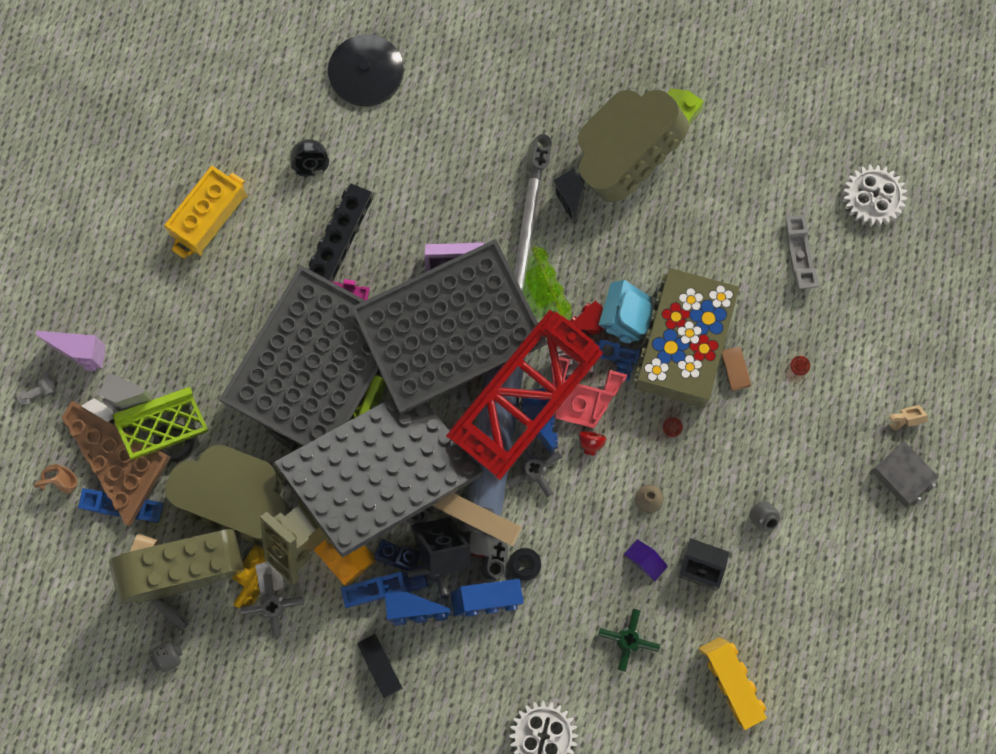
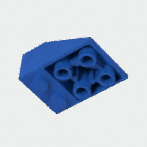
M545 388L532 389L535 391L546 392ZM521 397L523 414L534 420L550 400ZM554 415L537 434V437L551 455L558 448L557 433L552 432L555 425Z
M406 591L385 594L387 620L393 623L394 626L407 625V621L414 620L416 624L426 623L428 618L444 621L448 620V616H452L449 608Z

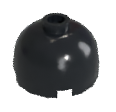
M305 139L299 141L294 145L290 153L291 168L296 171V174L303 177L313 176V171L323 170L324 172L329 166V156L326 148L317 140Z

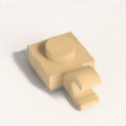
M920 405L900 409V414L889 415L890 420L895 422L890 424V428L893 431L901 429L904 424L910 427L928 422V415Z

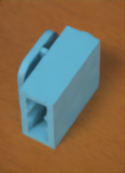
M626 280L611 282L599 326L606 329L607 333L619 337L620 341L624 343L640 340L641 335L645 334L649 329L653 313V307L650 303L652 297Z

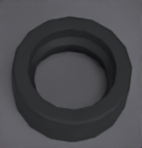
M164 424L157 431L165 434L169 426ZM172 427L171 431H179L182 433V430L176 429L174 427ZM154 435L153 444L161 443L163 438ZM194 439L185 440L183 449L178 453L171 454L164 449L160 451L171 457L169 462L184 460L193 449Z

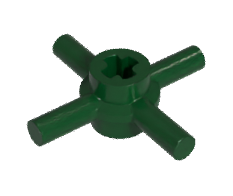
M638 609L632 610L629 626L622 629L619 633L602 628L599 629L598 636L617 641L618 647L622 650L618 666L619 671L626 672L630 653L637 651L639 648L655 652L660 650L661 644L643 640L640 633L636 630L641 612ZM628 635H632V639L635 640V643H631L630 646L626 645L627 641L624 640V637H628Z

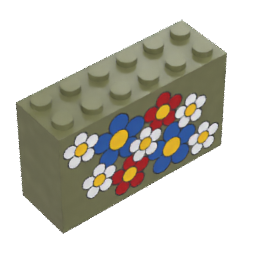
M669 268L668 274L664 273L659 288L661 292H658L654 309L657 311L653 310L649 325L652 329H648L643 345L647 346V348L643 347L638 363L642 367H637L633 383L637 384L635 388L637 390L705 408L710 400L739 287Z

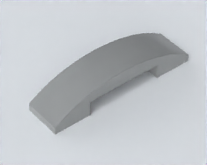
M805 215L785 217L791 265L799 290L818 288L816 268H813L807 237Z

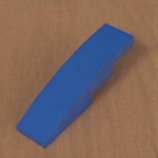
M400 571L342 587L341 592L345 608H350L385 599V594L412 592L429 587L426 575L408 579L407 571Z

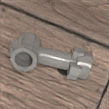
M46 377L38 381V387L28 392L24 389L19 391V394L16 395L21 405H28L31 403L30 399L42 393L44 397L55 393L54 388L56 387L53 381Z

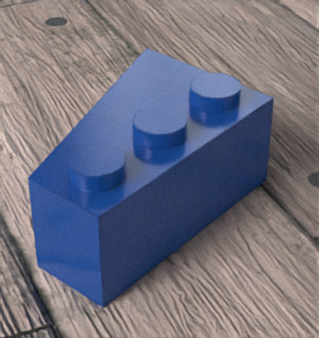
M520 579L460 586L450 592L454 617L464 615L472 617L479 615L478 613L481 612L493 614L497 613L498 609L504 608L506 612L518 610L517 606L524 604Z

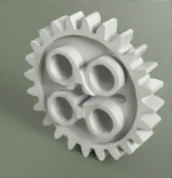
M869 165L867 171L864 167H861L860 172L855 170L853 176H849L848 182L844 185L846 189L842 192L845 195L842 201L848 202L845 209H851L849 215H857L855 221L861 218L862 225L869 221L870 227L873 226L874 222H876L878 227L881 226L882 221L885 225H888L890 220L894 222L897 218L896 216H900L901 210L905 208L906 205L904 203L907 200V197L903 196L907 190L901 189L905 183H898L900 176L894 178V171L887 173V167L882 171L879 165H877L875 170H873L871 165ZM865 181L871 182L873 186H867ZM883 189H889L891 194L884 192ZM858 198H863L866 203L859 202ZM876 205H881L884 211L879 210Z
M542 701L541 707H538L537 703L534 702L533 709L526 705V713L519 711L521 719L514 718L517 726H511L510 728L515 731V734L509 735V737L515 739V742L510 745L517 746L518 748L514 754H537L541 740L538 737V733H542L547 717L550 718L547 735H550V738L545 739L541 754H547L545 747L549 743H554L557 746L556 754H574L570 747L577 746V743L572 741V738L578 737L577 734L572 733V730L576 729L577 726H570L573 717L567 719L568 711L561 713V705L554 709L553 702L550 703L549 707H546L544 701ZM533 717H539L542 720L540 728L534 729L531 727L530 720ZM554 722H559L563 727L562 732L558 735L553 734L550 729L551 724ZM531 737L536 740L537 746L534 750H528L524 744L527 738Z

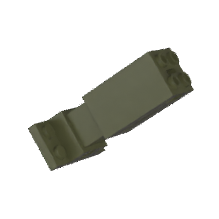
M300 500V504L286 516L280 512L272 517L266 512L260 517L264 559L292 585L299 580V569L311 560L310 552L324 540L328 544L331 543Z

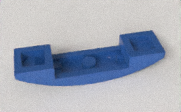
M82 488L78 504L79 509L121 517L106 493ZM146 500L134 520L159 523L164 503Z

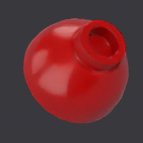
M589 431L579 433L580 445L584 449V454L595 456L596 452L603 448L607 440L604 435Z

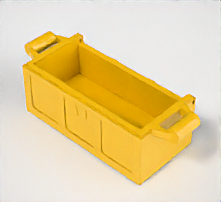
M211 165L164 224L169 235L175 239L172 251L183 259L193 253L201 256L205 247L218 233L219 229L232 215L241 201L248 197L243 188L245 180L234 173L227 176ZM180 242L181 244L189 248L190 251H185L180 246H178V243Z

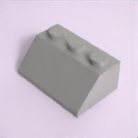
M111 373L108 374L98 392V395L103 399L102 403L106 404L114 413L155 399L145 389Z

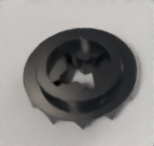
M520 548L511 555L509 570L513 577L520 579V581H530L539 574L541 559L534 550ZM518 558H520L523 561H527L531 558L529 567L532 571H530L529 569L527 570L526 568H524L523 570L521 569L519 571L521 563Z

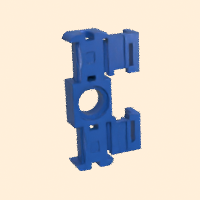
M601 339L600 342L594 341L601 351L605 345H611L614 348V353L611 356L603 354L600 358L612 361L618 359L615 365H618L616 372L627 374L625 380L630 381L633 370L631 365L632 362H634V365L637 364L640 349L637 348L636 351L619 347V343Z

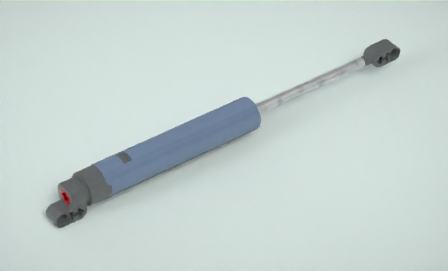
M546 134L538 135L530 143L526 163L530 177L514 276L522 292L526 277L542 170L548 166L552 141ZM503 366L485 374L482 391ZM517 366L501 387L521 389L524 371ZM503 396L518 409L520 397ZM495 401L503 448L508 452L513 443L516 418ZM486 404L478 414L476 427L493 440ZM471 457L483 471V475L467 485L465 499L501 516L508 471L499 480L487 468ZM461 521L460 532L465 535L464 538L470 545V556L483 558L482 575L487 579L501 577L506 567L507 543ZM491 564L496 567L495 574L490 572Z

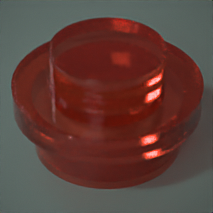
M796 356L790 363L791 371L799 376L807 374L811 367L810 361L804 356Z
M670 417L664 421L662 428L665 435L674 438L681 434L683 425L679 419Z

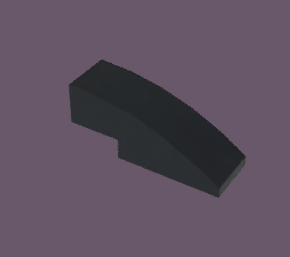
M373 634L358 642L357 645L383 698L386 699L404 689L377 635Z

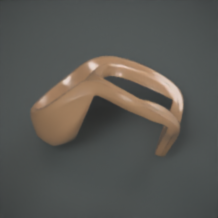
M53 464L42 471L41 480L36 481L33 486L45 489V485L53 483L60 491L69 494L77 488L78 481L76 475L68 468L59 464ZM58 471L55 477L46 480V472Z

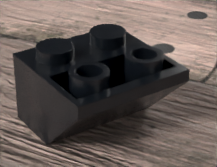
M690 538L677 577L717 591L720 588L726 570L729 551Z

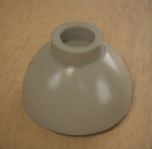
M647 484L638 489L635 501L642 511L652 513L661 508L664 497L662 491L657 486Z

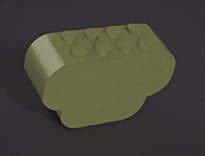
M631 90L616 93L580 130L578 143L581 150L585 153L579 164L581 177L603 200L607 202L623 200L630 193L634 192L638 185L648 178L658 165L665 161L666 156L671 151L679 147L680 142L686 137L689 130L687 117L677 102L662 90H652L642 96Z
M214 445L207 448L201 454L198 461L187 460L176 465L171 471L165 487L168 500L182 511V515L196 522L201 519L202 523L214 529L217 526L220 527V530L234 529L235 535L236 533L239 534L238 537L254 544V541L263 543L260 517L264 513L268 512L273 517L280 512L284 516L291 512L287 502L280 496L283 483L280 475L266 461L224 445Z
M234 529L221 530L143 548L115 556L109 560L119 604L134 601L135 603L147 602L192 591L236 576L245 570Z

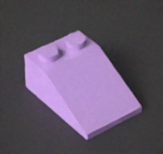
M36 331V335L47 345L81 365L85 370L96 371V368L103 367L106 345L97 336Z

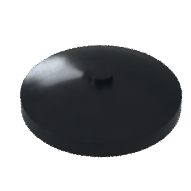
M358 35L345 40L335 49L328 64V77L333 90L341 99L356 106H374L385 102L399 89L404 75L403 61L398 50L386 39L375 35Z

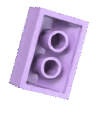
M484 243L425 244V270L427 272L484 245Z

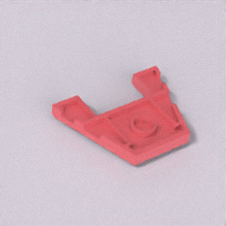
M559 357L563 382H565L570 359ZM551 363L552 384L556 387ZM608 370L603 390L578 384L555 412L554 418L595 428L607 409L608 404L627 378V374Z

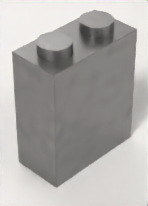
M905 441L871 470L905 507L910 503L914 506L922 499L920 494L924 491L927 493L937 485L935 481L939 478Z

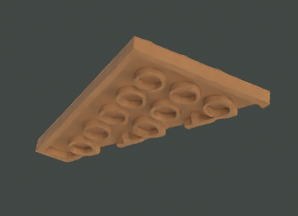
M71 401L62 416V420L70 429V433L80 446L82 454L102 483L101 486L112 500L114 508L121 515L123 523L131 526L171 457L158 450L131 461L115 425L103 420L78 403ZM123 430L125 434H128V435H130V436H133L132 434H130V433H128L127 431ZM133 442L131 450L133 453L142 450L144 445Z

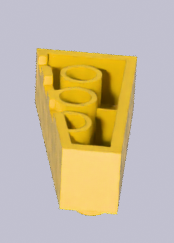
M718 637L699 647L701 655L704 654L709 659V662H707L709 670L715 677L718 676L717 685L723 695H727L728 699L726 701L739 726L747 730L767 719L764 713L767 711L761 699H757L755 695L757 689L752 681H748L746 676L748 673L747 668L743 662H739L736 656L739 654L736 646Z

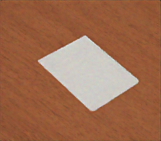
M92 399L82 405L83 408L107 422L112 420V414H115L112 409L96 399Z
M268 562L256 565L261 596L266 595L263 575H272L274 591L284 587L282 575Z

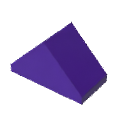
M638 539L624 553L629 560L654 582L668 567L654 549Z

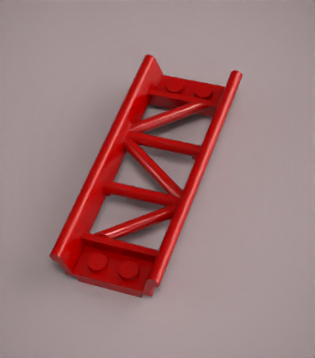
M549 310L452 427L446 437L487 468L497 479L501 480L603 355V352L590 337L564 316ZM542 336L547 338L556 387L523 360ZM557 347L579 364L565 382H563ZM518 366L549 392L504 388L501 386ZM503 396L550 401L538 416L531 420ZM495 401L528 427L508 452L503 448ZM486 404L493 440L471 423Z

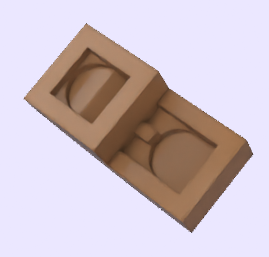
M735 347L723 350L721 357L731 391L751 387L741 348Z

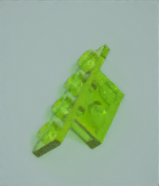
M533 246L531 250L538 265L526 272L525 281L537 308L542 309L555 302L561 316L565 318L572 317V307L565 299L564 289L556 278V271L548 261L547 251L542 247Z

